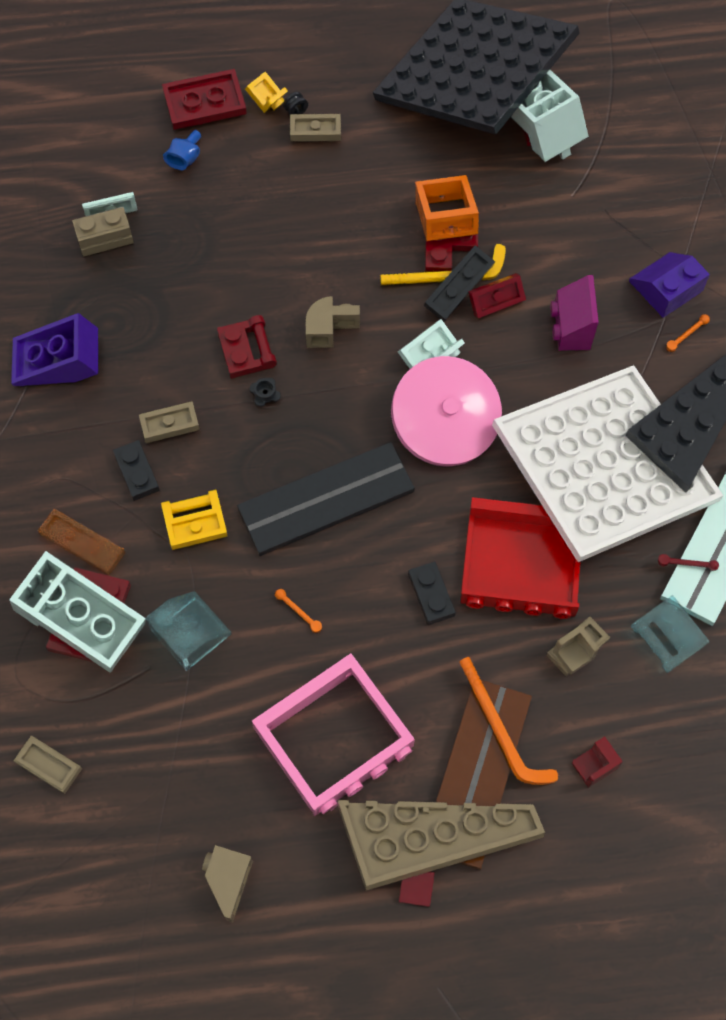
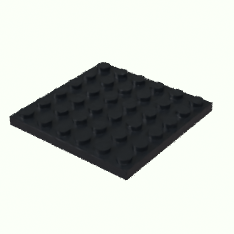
M454 0L372 93L376 101L496 135L580 34L579 27L575 24L470 0Z

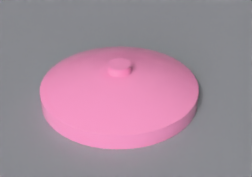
M439 356L421 361L403 376L392 398L391 417L398 438L414 456L437 466H458L479 457L495 440L497 432L492 424L494 419L502 417V407L495 385L479 367L457 357Z

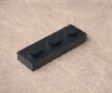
M475 245L426 300L424 306L445 322L468 296V291L473 290L494 266L495 261Z

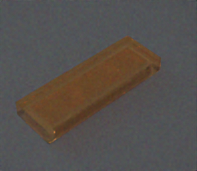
M55 508L38 529V533L107 575L111 574L125 554V550Z

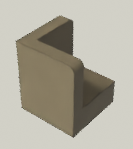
M580 625L556 642L553 653L570 675H572L595 659L599 647L583 626Z

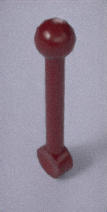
M661 554L658 558V564L663 567L668 564L706 567L711 571L719 569V562L717 560L704 562L670 558L667 554Z

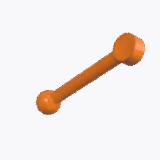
M706 314L701 315L699 321L675 341H668L666 345L667 351H676L678 344L701 325L708 324L710 317Z
M276 590V599L283 600L310 625L313 633H319L322 630L321 622L313 621L286 596L285 590Z

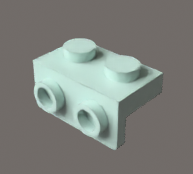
M440 319L397 352L409 369H411L416 364L429 358L439 356L456 357L461 353L458 348L465 343L462 339L457 341L442 319Z

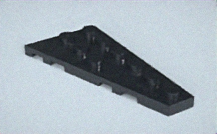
M726 355L633 425L625 435L685 493L689 490L726 421Z

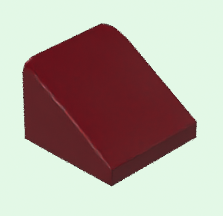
M427 872L403 879L399 903L430 907L435 873Z

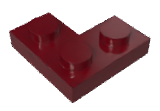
M478 234L426 240L425 272L452 271V251L469 252L475 245L478 247Z

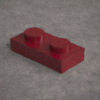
M517 273L468 291L474 316L477 318L526 300L521 277Z

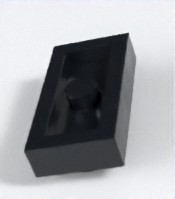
M139 440L113 450L134 501L160 491Z
M436 561L408 570L409 578L427 624L431 625L455 617V609Z

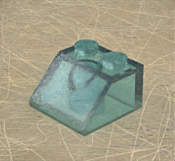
M195 591L168 599L146 617L150 630L186 671L232 634Z

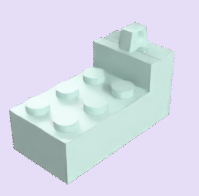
M551 70L547 72L511 116L528 133L532 149L544 162L558 154L562 159L571 155L570 147L589 137L579 96Z
M45 551L10 598L13 611L37 627L39 625L110 673L145 625L146 618L47 551Z

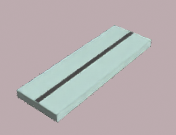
M726 473L718 487L724 496L719 502L708 506L681 559L704 562L717 560L719 562V569L711 571L706 567L677 565L660 597L661 600L711 626L714 625L726 601Z

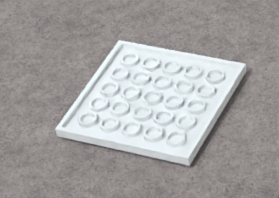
M634 365L496 418L492 424L577 562L715 504L724 496L703 465L699 469L689 490L685 493L625 436L628 429L661 405Z

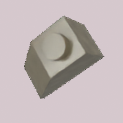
M215 845L213 853H207L202 870L206 871L205 877L225 919L233 923L253 860L251 856Z

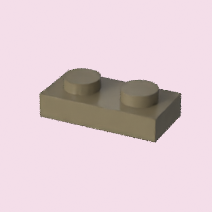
M290 114V141H341V114Z
M193 401L139 414L146 443L200 430Z

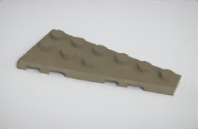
M338 800L337 803L366 891L544 838L545 835L535 806L530 804L476 806V803H464L462 806L447 805V803L398 801L397 804H378L377 801H366V803H349V800Z

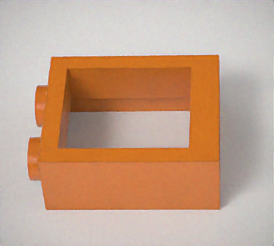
M466 175L415 182L416 205L427 241L478 234L479 212ZM463 199L466 207L431 212L429 203Z

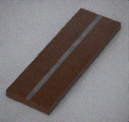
M481 680L515 749H517L532 696ZM471 689L436 802L447 803V805L463 806L464 803H476V806H495L501 803L511 767L473 689ZM485 855L460 862V864L481 870Z

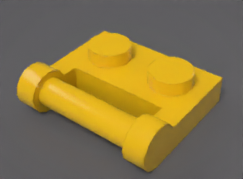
M216 489L208 491L207 495L170 503V501L161 503L172 550L228 537ZM209 505L212 506V509L173 518V514Z

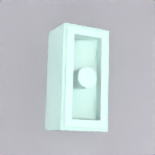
M133 192L82 204L85 216L124 207L125 213L137 210Z

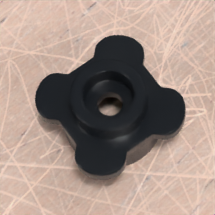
M262 378L250 385V392L254 394L257 406L263 407L268 402L280 400L281 394L276 390L274 379Z

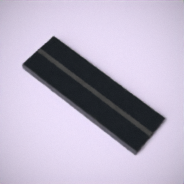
M389 442L240 503L237 507L259 556H262L409 495L415 491V488L394 446Z

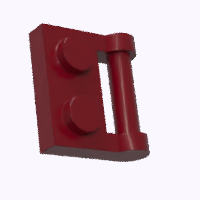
M256 315L247 321L217 328L230 378L271 369L277 365L276 357L271 353L264 330L266 324L263 316ZM246 333H255L261 354L260 359L254 360Z

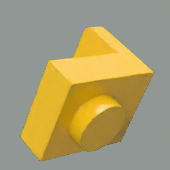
M266 72L245 88L264 113L270 108L274 111L279 108L284 102L283 97L288 92L285 87L280 90Z

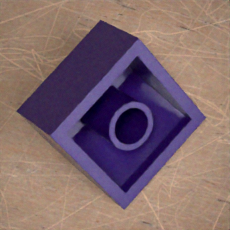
M669 252L632 276L629 282L664 318L703 292L710 274L693 256Z

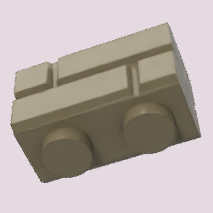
M124 207L72 220L83 257L134 243Z

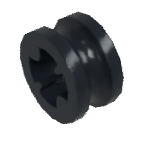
M293 92L286 97L283 107L288 111L289 115L303 114L308 108V102L300 92Z

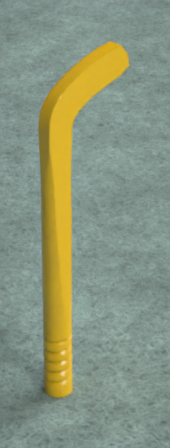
M496 244L493 254L495 264L482 280H491L499 275L505 259V246ZM452 271L380 275L381 285L443 282Z

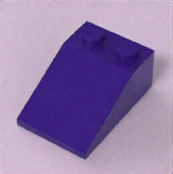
M79 313L13 338L11 384L14 386L77 382L98 374V328Z

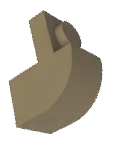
M333 296L316 301L309 308L306 315L307 348L333 347V329L360 328V305L341 304L340 306H333Z

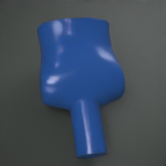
M194 130L187 139H173L169 149L163 154L165 163L178 170H185L187 166L192 165L200 153V148L196 145L201 138L200 132Z

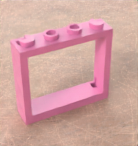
M349 654L252 720L254 730L314 816L320 812L325 814L329 810L332 811L337 807V800L346 794L348 797H351L363 788L361 783L370 777L377 779L388 770V764L395 759L398 762L404 760L405 756L412 752L411 748L414 747L415 739L352 654ZM353 675L400 739L316 797L270 731Z

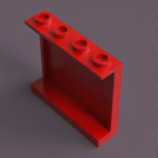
M472 497L460 603L475 609L488 606L495 607L496 610L501 612L522 610L524 613L533 616L547 613L553 614L554 617L559 619L575 617L580 604L577 603L580 562H577L542 505Z

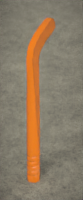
M470 657L460 660L459 663L516 778L532 785L555 783L558 780L557 770H534L524 765Z

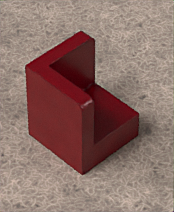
M604 736L595 742L590 750L574 759L572 765L589 788L617 770L623 761Z

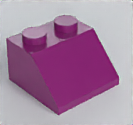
M587 275L557 290L555 301H551L550 314L556 320V324H553L552 333L553 340H558V351L591 350L599 323L593 275Z

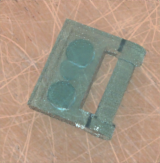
M673 595L630 626L635 633L639 632L663 663L662 668L666 673L672 671L710 642ZM654 621L679 652L676 656L672 657L648 626Z

